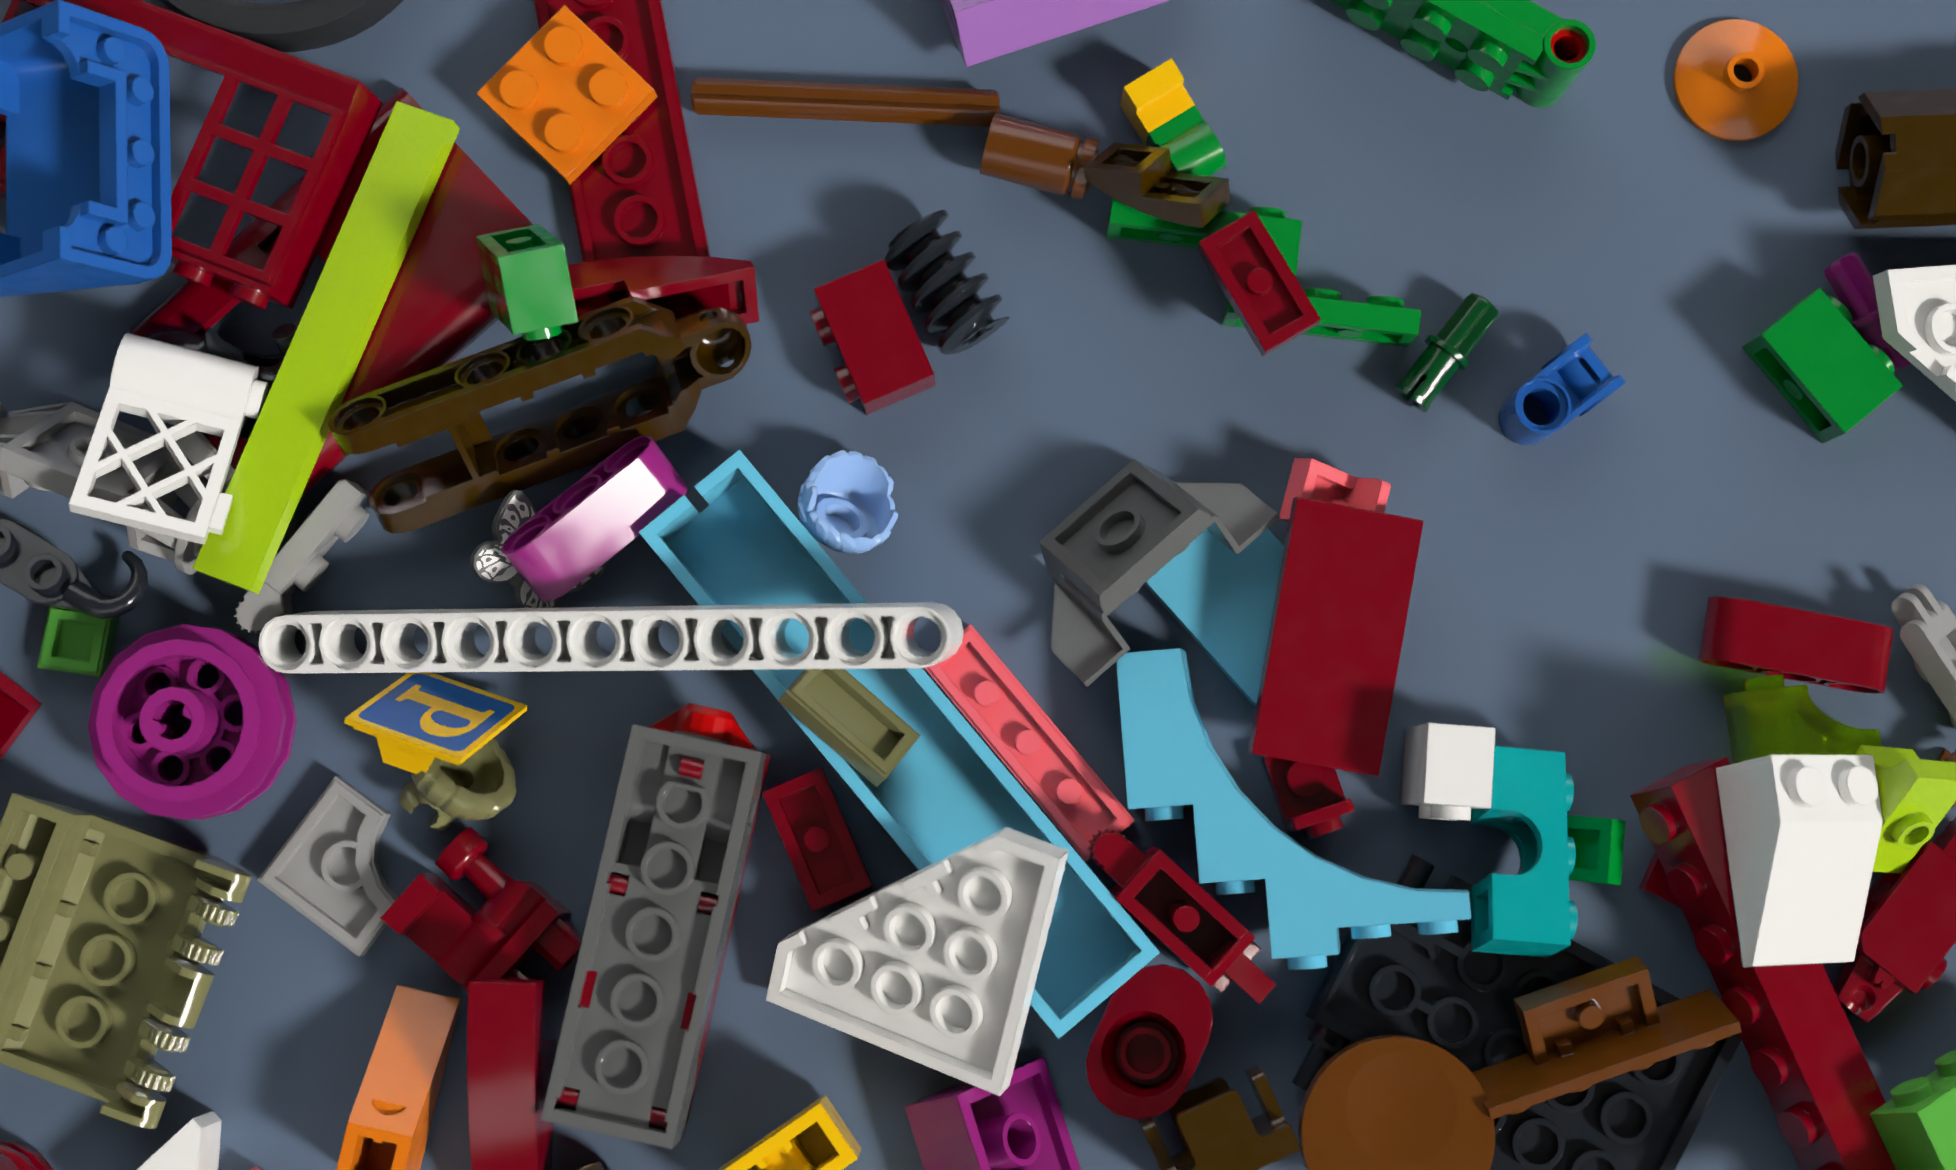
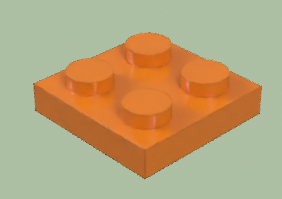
M565 5L476 93L480 100L569 185L657 98L655 90Z

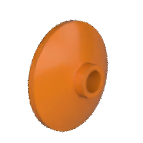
M1723 20L1702 28L1683 46L1674 66L1673 88L1681 111L1697 129L1713 138L1724 141H1748L1769 133L1787 117L1795 103L1798 92V70L1789 48L1773 31L1758 23L1747 20ZM1740 64L1747 68L1752 75L1751 82H1742L1737 79L1734 74V65Z

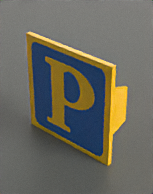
M408 672L346 716L344 724L375 736L383 763L418 774L421 771L427 772L434 758L455 765L462 764L527 711L528 705L432 672Z

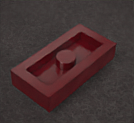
M1255 210L1198 242L1197 250L1262 357L1315 327L1321 321V318Z
M823 767L762 792L812 912L873 886Z

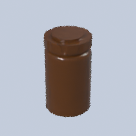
M995 113L982 156L980 174L1060 196L1070 193V198L1083 201L1085 193L1089 192L1091 185L1085 179L1084 166L1099 155V150H1097L1099 140L1086 137V140L1082 141L1081 137L1074 133Z

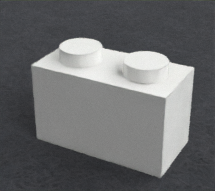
M1426 723L1405 728L1401 804L1419 806L1418 818L1448 821H1470L1471 809L1491 808L1495 728Z

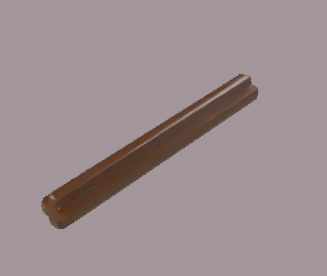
M703 77L694 79L691 88V105L694 112L698 115L990 127L995 113H999L1000 107L999 93L989 89Z

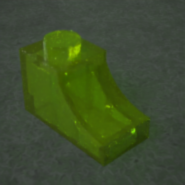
M1783 674L1743 679L1745 691L1723 695L1733 764L1768 755H1854L1861 745L1882 747L1879 729H1860L1833 720L1812 702L1809 697L1807 684L1785 687Z

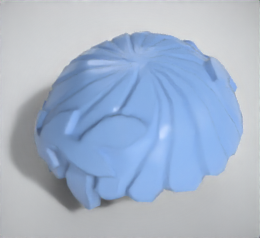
M845 450L838 451L831 456L826 455L810 470L808 478L801 485L798 497V511L801 523L817 543H823L824 546L834 551L847 554L869 551L882 544L891 534L890 530L898 518L895 503L890 497L894 482L888 476L887 471L882 466H879L873 457L863 456L856 451L847 453Z

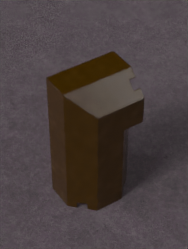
M1956 88L1863 92L1858 97L1860 102L1850 103L1844 109L1835 150L1836 170L1849 169L1850 186L1838 187L1839 205L1853 228L1878 229L1956 225Z

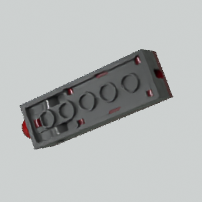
M687 703L649 727L632 724L542 1111V1121L673 1149L686 1134L771 755L755 749L731 712Z

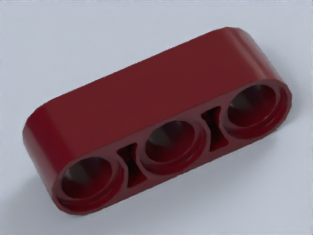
M1713 596L1709 597L1707 601L1698 661L1713 666L1841 690L1883 694L1885 692L1894 629L1880 624L1747 599Z

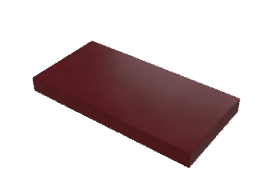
M1293 498L1248 753L1379 777L1424 520L1308 498Z

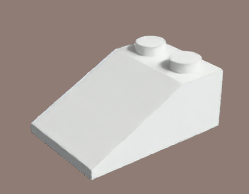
M1768 755L1715 768L1743 967L1845 963L1854 961L1883 823L1873 755Z

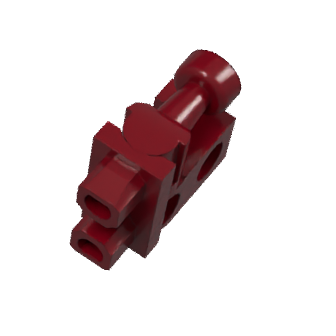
M472 827L461 832L443 850L435 865L452 880L460 879L466 875L488 899L486 903L476 911L437 874L420 873L380 919L399 935L407 936L435 960L450 977L465 987L467 992L469 981L479 978L533 979L522 967L536 952L543 956L558 971H563L579 955L582 943L580 935L565 920L571 911L560 901L555 900L539 884L533 881L515 880L486 858L484 854L488 848V843Z

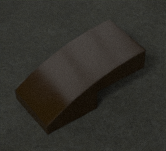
M1113 142L1084 166L1085 179L1102 192L1135 210L1169 222L1203 228L1230 203L1229 178L1172 172L1170 148Z

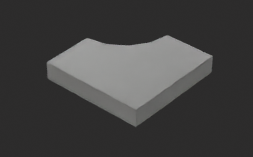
M335 776L257 881L358 957L365 956L387 926L380 917L398 898L387 886L379 863L380 837L391 813L343 777Z

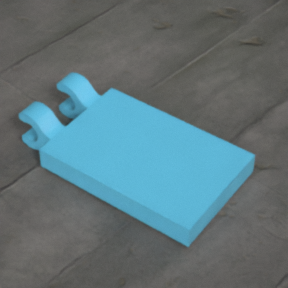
M1267 528L1237 555L1206 529L1182 553L1170 560L1144 585L1256 708L1284 546Z

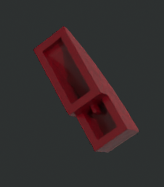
M649 256L596 260L568 265L577 316L633 296L672 310L676 319L707 308L722 307L738 314L745 324L759 322L755 268L752 262L748 260L697 256Z

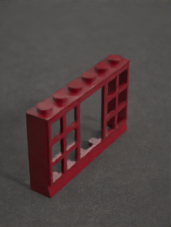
M12 0L2 23L55 0ZM62 0L144 28L162 43L168 56L224 76L171 195L172 234L191 193L225 205L228 209L210 250L172 236L171 263L175 264L172 273L208 289L213 279L231 286L228 295L261 310L266 309L269 301L293 309L383 102L357 79L142 0ZM240 83L277 96L259 138L222 125ZM293 102L331 116L313 158L275 145ZM0 114L1 138L6 127V115ZM215 138L253 151L234 194L197 180ZM6 140L0 151V197L5 199ZM268 158L306 171L288 214L250 200ZM244 213L282 227L264 270L225 256Z

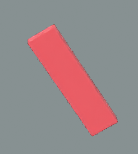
M970 624L963 630L962 644L954 655L938 664L924 667V669L1086 862L1091 858L1089 856L1091 851L1087 848L1090 847V842L1088 841L1093 839L1092 834L1096 835L1098 830L1104 831L1105 828L1108 831L1114 829L1115 832L1121 833L1135 819Z

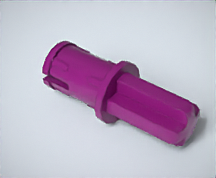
M1850 253L1832 262L1825 268L1824 275L1840 302L1849 310L1853 318L1852 326L1858 330L1868 345L1871 344L1878 347L1889 357L1895 369L1894 373L1897 371V367L1901 370L1910 365L1911 363L1882 337L1873 277L1861 257L1856 253Z

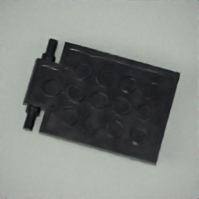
M1412 854L1397 884L1413 888H1424L1435 866ZM1450 876L1444 889L1468 890L1471 910V887L1473 885L1456 876ZM1471 919L1457 920L1458 932L1447 934L1419 935L1418 929L1412 926L1413 923L1390 924V937L1352 939L1350 929L1340 948L1339 955L1336 956L1305 1014L1308 1018L1316 1021L1307 1038L1313 1043L1292 1083L1307 1091L1309 1084L1320 1068L1333 1055L1347 1047L1351 1041L1355 1043L1380 1035H1404L1430 1042L1455 1056L1471 1072L1527 1053L1514 1003L1515 998L1615 963L1572 939L1570 946L1548 958L1472 952ZM1652 984L1657 1007L1680 1000L1678 997ZM1739 1033L1718 1040L1709 1047L1692 1049L1655 1062L1649 1068L1629 1071L1595 1083L1584 1091L1567 1093L1532 1105L1521 1113L1507 1114L1495 1118V1149L1490 1170H1675L1741 1042Z

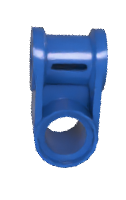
M1587 332L1541 367L1542 371L1523 384L1502 403L1499 412V424L1504 435L1512 442L1527 446L1544 441L1575 417H1581L1626 383L1621 374L1613 376L1592 350L1590 344L1593 339ZM1524 399L1535 400L1543 406L1547 419L1545 425L1534 424L1526 418L1523 412Z

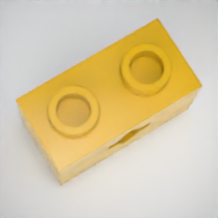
M825 1094L717 1170H842L858 1159L862 1148Z

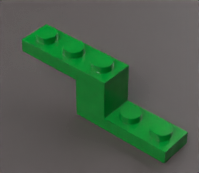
M1112 198L1106 238L1197 249L1199 241L1241 218L1246 213L1229 212L1222 209L1203 228H1198L1153 217ZM1251 208L1249 212L1255 210L1296 277L1302 220L1288 219L1287 212L1277 208ZM1311 288L1304 290L1321 321L1318 325L1301 335L1408 347L1419 335L1421 310L1404 308V300L1390 296H1370L1366 298V303L1343 301L1341 300L1342 294L1340 292L1330 289ZM1225 296L1222 325L1245 328Z

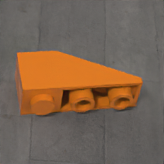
M403 985L396 986L347 1123L336 1170L421 1169L462 999Z

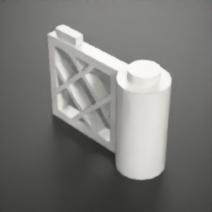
M126 333L119 345L111 373L110 387L69 502L70 512L205 545L209 532L222 535L233 501V495L221 492L241 429L244 428L248 417L258 419L267 397L268 382L258 380L259 367L136 334ZM119 411L148 418L157 434L124 449L113 432ZM163 422L169 423V424H172V425H175V426H173V427L167 429V427L165 426V424H164ZM195 431L222 437L217 454L193 466L190 465L176 443V440ZM109 444L114 454L103 459ZM166 446L181 472L148 487L132 461ZM122 466L138 490L137 493L116 503L90 496L96 478ZM211 472L205 488L199 478ZM189 483L201 501L196 521L191 522L167 516L156 499ZM147 504L150 511L139 509L138 507Z

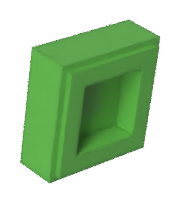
M49 607L37 667L102 677L111 663L119 617L100 619L86 615L79 610Z

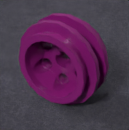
M182 624L146 633L114 657L94 689L88 731L95 763L117 795L151 815L186 820H205L240 811L272 787L291 756L297 716L289 682L282 672L275 671L265 663L261 657L259 647L236 633ZM212 664L218 670V681L213 687L205 689L198 682V672L202 667ZM169 678L170 687L157 691L164 681ZM237 701H241L243 708V724L239 726L232 724L228 717L230 706ZM182 707H184L183 715L192 720L189 730L183 736V727L174 723L175 716ZM225 747L229 750L231 758L219 771H216L211 765V755L215 749ZM171 756L180 758L183 763V772L177 779L170 777L163 770V763Z

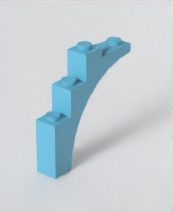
M1176 648L1129 652L1116 661L1128 809L1144 808L1145 821L1182 819L1184 818L1183 805H1193L1199 884L1215 883L1216 895L1255 892L1254 880L1265 879L1272 959L1287 958L1289 970L1327 967V955H1339L1341 951L1339 928L1351 927L1352 939L1390 937V924L1417 923L1419 935L1447 934L1458 932L1457 920L1471 919L1468 890L1413 888L1365 877L1317 856L1277 828L1240 790L1213 748L1195 702L1187 654L1184 650Z

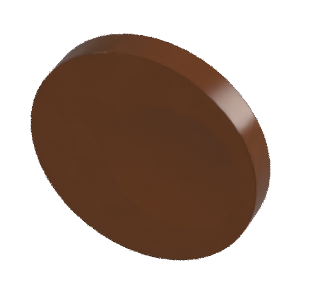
M1380 1035L1357 1041L1333 1055L1320 1068L1304 1095L1298 1120V1140L1302 1149L1300 1152L1305 1169L1490 1170L1495 1149L1494 1119L1491 1120L1484 1105V1102L1488 1101L1487 1096L1476 1077L1460 1060L1430 1042L1404 1035Z

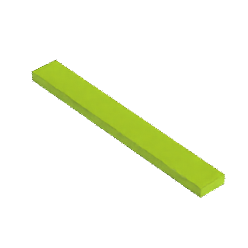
M396 101L225 494L233 495V501L222 535L208 533L206 543L202 545L192 569L259 595L330 431L328 427L329 418L341 406L460 131L459 126L454 120Z

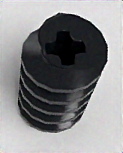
M940 210L924 216L899 232L888 245L890 250L885 256V262L888 269L892 271L903 270L898 278L899 287L905 292L917 291L911 300V306L918 313L931 311L925 320V328L932 334L945 332L938 342V349L942 354L949 355L965 351L978 344L1003 326L1010 318L1007 316L994 320L991 316V313L1002 301V298L999 294L984 298L979 297L977 293L989 277L986 273L970 277L965 275L964 271L976 257L973 252L953 256L951 250L961 239L962 235L960 231H953L943 235L939 234L938 228L949 216L946 210Z

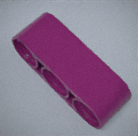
M650 435L636 437L613 452L519 526L503 543L502 553L541 601H552L570 591L640 535L639 531L683 495H686L688 486Z

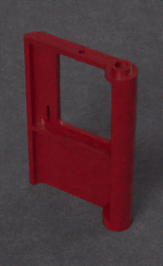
M403 88L399 89L380 108L317 252V255L325 263L396 101L424 110ZM455 142L341 405L363 394L451 363L498 320L490 309L476 236L533 224ZM305 175L269 207L288 214ZM259 218L254 219L232 239L225 256L264 270L282 227ZM213 279L208 289L186 280L128 333L143 337L167 331H185L204 335L208 327L214 326L240 301L228 295L231 288L228 284ZM331 431L328 433L301 498L348 456L343 455ZM202 432L218 450L222 437ZM241 435L239 436L230 464L234 469H236L248 442V439H244Z

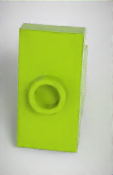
M1861 745L1854 755H1873L1883 818L1873 872L1901 874L1922 845L1931 839L1937 825L1956 802V762L1919 759L1913 749Z

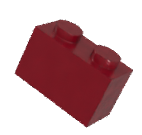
M884 259L814 288L819 307L809 311L823 346L833 342L836 343L844 364L834 368V371L848 404L860 399L865 413L868 415L935 386V375Z

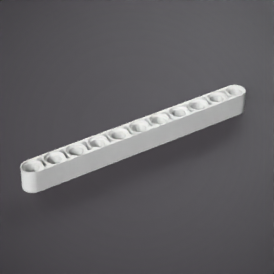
M935 602L309 611L274 617L265 624L260 633L259 649L261 657L269 667L277 672L287 674L924 668L938 664L954 655L962 644L964 631L961 619L956 612L945 604ZM921 617L930 618L940 628L941 644L934 653L923 650L915 641L914 626ZM855 618L865 620L874 630V646L869 653L859 651L850 641L849 628ZM791 619L798 620L808 630L809 643L803 654L792 650L786 642L785 628ZM727 620H732L738 624L743 632V647L738 654L729 651L722 641V627ZM664 621L674 625L678 631L680 640L675 654H670L660 644L658 637L659 628ZM601 622L609 625L615 634V648L611 655L602 651L597 643L596 634ZM539 623L546 626L552 636V649L548 655L541 652L536 645L535 631ZM478 624L484 627L489 634L490 646L486 655L481 653L475 645L474 633ZM417 626L424 630L428 638V648L425 655L418 651L414 643V631ZM357 627L366 636L367 648L364 655L359 653L355 647L354 634ZM298 628L304 634L307 643L304 655L299 652L295 643V634Z

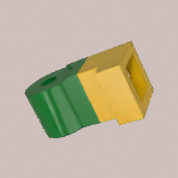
M1172 58L1124 86L1120 107L1145 146L1170 148L1172 172L1212 176L1227 166L1221 144L1210 126L1204 121L1183 85L1184 78Z

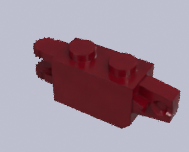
M1956 817L1949 822L1948 826L1945 827V830L1940 833L1934 842L1927 841L1922 845L1901 874L1882 873L1868 891L1855 959L1852 962L1846 963L1833 987L1842 1008L1859 1021L1869 1023L1900 992L1916 994L1919 990L1929 988L1941 977L1946 969L1947 960L1944 957L1956 942Z
M1105 828L1104 831L1098 830L1096 835L1092 834L1093 839L1088 841L1090 842V847L1087 848L1091 851L1089 856L1094 859L1093 862H1097V865L1117 883L1109 891L1112 896L1211 987L1214 985L1223 992L1234 981L1254 1001L1260 1004L1277 984L1251 961L1261 949L1253 942L1255 937L1160 849L1151 845L1143 853L1130 840L1124 838V835L1121 836L1114 829L1108 831Z

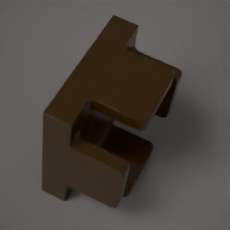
M1257 1065L1244 1070L1263 1111V1114L1253 1119H1250L1239 1093L1234 1089H1230L1223 1077H1216L1184 1092L1176 1104L1168 1109L1184 1144L1183 1150L1172 1156H1169L1152 1118L1138 1119L1159 1169L1259 1170L1302 1150L1291 1125L1286 1121L1263 1070Z

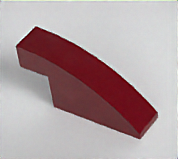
M479 978L469 981L467 1093L472 1170H551L553 1123L542 1121L541 1116L555 1060L557 1040H543L546 980Z

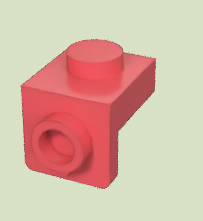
M1294 458L1279 519L1289 523L1294 497L1385 513L1391 485L1381 479L1354 477L1312 458Z

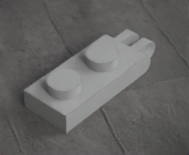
M1913 584L1903 594L1893 600L1891 611L1902 627L1900 638L1912 655L1918 674L1931 684L1947 708L1950 721L1956 730V617L1946 603L1936 601L1926 586Z

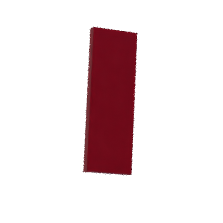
M534 0L539 30L565 5L655 90L657 98L570 185L568 184L583 262L649 256L711 257L662 0Z

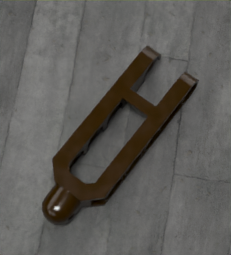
M631 296L577 316L578 322L561 325L562 333L557 336L542 340H524L522 337L358 396L345 402L334 411L329 418L328 427L344 456L368 453L393 443L401 447L449 430L458 449L396 471L376 483L369 493L368 501L383 529L389 533L401 534L503 498L512 490L521 491L603 461L621 446L636 437L650 435L654 441L684 431L696 409L702 389L732 379L743 369L748 361L752 345L747 325L738 314L722 307L707 308L676 319L672 310ZM640 352H644L645 356L655 355L659 361V365L651 378L491 436L480 411L518 397L521 398L522 402L535 398L534 391L581 374L584 379L596 375L595 369ZM734 360L730 366L721 367L724 363ZM646 411H650L644 415L638 416ZM586 433H590L589 435H587V436H585V437L578 438V437H580V436H582V435H584V434H586ZM527 455H530L529 457H527V458H525V459H523V460H519V459H521V458H523V457H525V456H527Z

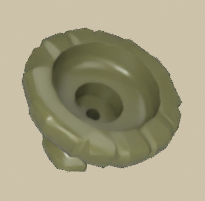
M493 738L462 764L455 765L434 758L427 772L421 771L418 774L409 772L412 780L404 785L398 801L410 814L413 813L414 808L419 803H428L432 808L436 809L430 821V827L437 831L449 830L457 817L461 820H487L497 815L504 808H507L513 802L517 792L516 771L511 765L504 749L500 748L498 741Z

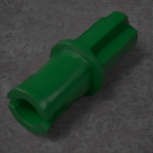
M1475 293L1469 294L1436 336L1428 335L1425 339L1428 347L1404 378L1395 385L1394 390L1407 402L1412 398L1415 401L1413 403L1415 408L1427 412L1432 401L1457 369L1464 371L1468 367L1469 363L1466 358L1498 318L1499 311L1483 296Z

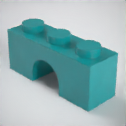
M1494 746L1491 808L1471 809L1470 824L1492 826L1507 833L1518 848L1520 866L1517 875L1491 873L1471 887L1472 952L1548 958L1571 945V939L1575 936L1578 924L1576 904L1573 900H1569V875L1574 869L1576 847L1573 838L1568 836L1567 812L1570 810L1573 802L1574 783L1572 776L1566 773L1565 752Z

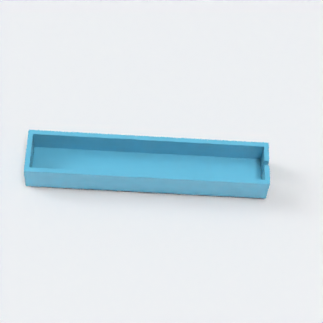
M740 450L694 486L709 504L702 512L699 513L683 495L639 531L640 535L698 605L867 603ZM855 618L849 628L850 641L859 651L869 653L874 646V630L865 620ZM791 619L785 628V639L792 650L803 654L809 643L808 630L796 619ZM727 620L722 627V633L739 653L744 642L743 632L738 624L732 620ZM923 668L845 669L920 735L889 776L878 787L873 785L786 709L918 870L1006 827L1069 850L1030 1003L1058 1039L1160 953ZM761 669L753 671L778 700L804 669Z

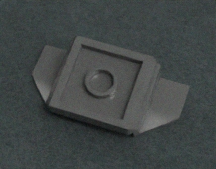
M1133 459L1039 541L1047 572L1054 580L1051 651L1088 687L1131 649L1107 617L1127 598L1133 596L1146 581L1176 555L1182 553L1206 529L1238 555L1279 519L1280 515L1242 483L1173 482L1160 471Z

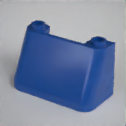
M55 0L1 23L0 114L6 115V234L0 233V297L133 285L156 279L165 274L170 266L172 256L170 68L168 56L162 43L144 28L62 0Z

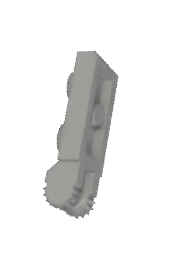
M345 479L343 481L339 480L275 556L259 595L247 591L243 596L244 601L238 602L239 607L235 608L237 614L234 617L237 618L238 622L236 624H240L242 630L246 629L247 633L254 631L255 634H259L265 624L274 617L293 613L291 594L297 587L303 592L311 588L329 565V562L323 556L339 538L345 543L348 542L369 518L370 513L364 509L369 503V493L357 483Z

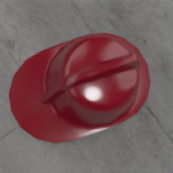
M1165 964L1144 966L1113 993L1091 1040L1086 1058L1088 1083L1098 1101L1116 1115L1137 1120L1157 1117L1172 1108L1185 1092L1207 1046L1213 1025L1211 1002L1200 982L1183 969Z

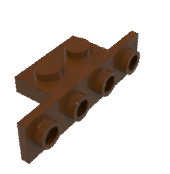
M1638 956L1515 998L1514 1003L1527 1053L1474 1071L1472 1074L1476 1077L1487 1096L1488 1101H1485L1484 1105L1489 1118L1492 1120L1507 1114L1521 1113L1532 1105L1567 1093L1584 1091L1595 1083L1629 1071L1649 1068L1655 1062L1689 1050L1709 1047L1718 1040L1741 1033L1742 1031L1739 1020L1712 989L1657 1007L1648 968Z

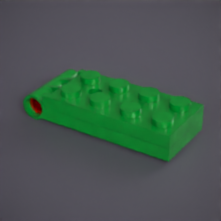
M1329 0L1345 9L1349 19L1360 27L1371 31L1381 29L1401 40L1400 44L1403 49L1412 56L1424 61L1435 59L1455 70L1457 79L1466 86L1478 91H1487L1489 89L1507 100L1516 88L1519 97L1526 104L1536 108H1545L1555 104L1592 59L1596 49L1594 34L1586 24L1575 19H1563L1530 0Z

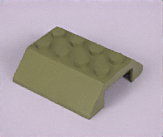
M12 793L0 823V1064L104 1101L106 1104L102 1105L99 1112L101 1114L138 1127L156 1129L167 1099L157 1091L170 1092L176 1078L168 1069L154 1060L158 1048L168 1052L177 1051L181 1053L186 1051L191 1037L178 1027L195 1028L215 976L212 971L200 965L199 962L218 966L224 953L214 943L201 937L206 923L216 926H234L239 912L222 901L224 899L243 903L253 876L219 857L108 817L27 795Z

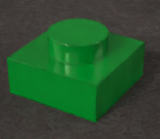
M1567 815L1568 836L1573 838L1576 847L1575 865L1572 873L1569 875V880L1621 885L1626 820Z

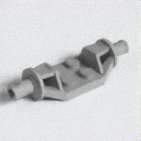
M0 402V494L13 499L29 487L38 490L52 491L71 499L100 413L74 402L6 412L4 404ZM116 420L113 428L114 434L124 449L154 436ZM109 444L103 459L114 454ZM166 446L132 461L148 487L181 472ZM186 457L190 465L193 466L194 464ZM122 466L96 478L90 496L116 503L137 493L138 490ZM202 476L199 479L206 488L208 481ZM189 483L156 499L167 516L191 522L196 521L201 501ZM177 496L191 509L186 519L173 510ZM147 504L138 507L139 509L150 511ZM126 526L129 547L173 561L177 570L189 575L197 572L192 567L202 544Z

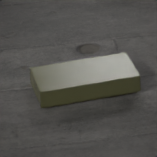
M804 669L778 699V702L876 787L889 776L920 737L913 728L845 669Z

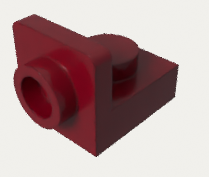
M1273 757L1261 759L1286 831L1303 829L1306 839L1318 837L1343 828L1340 816L1355 811L1351 798H1345L1336 769Z

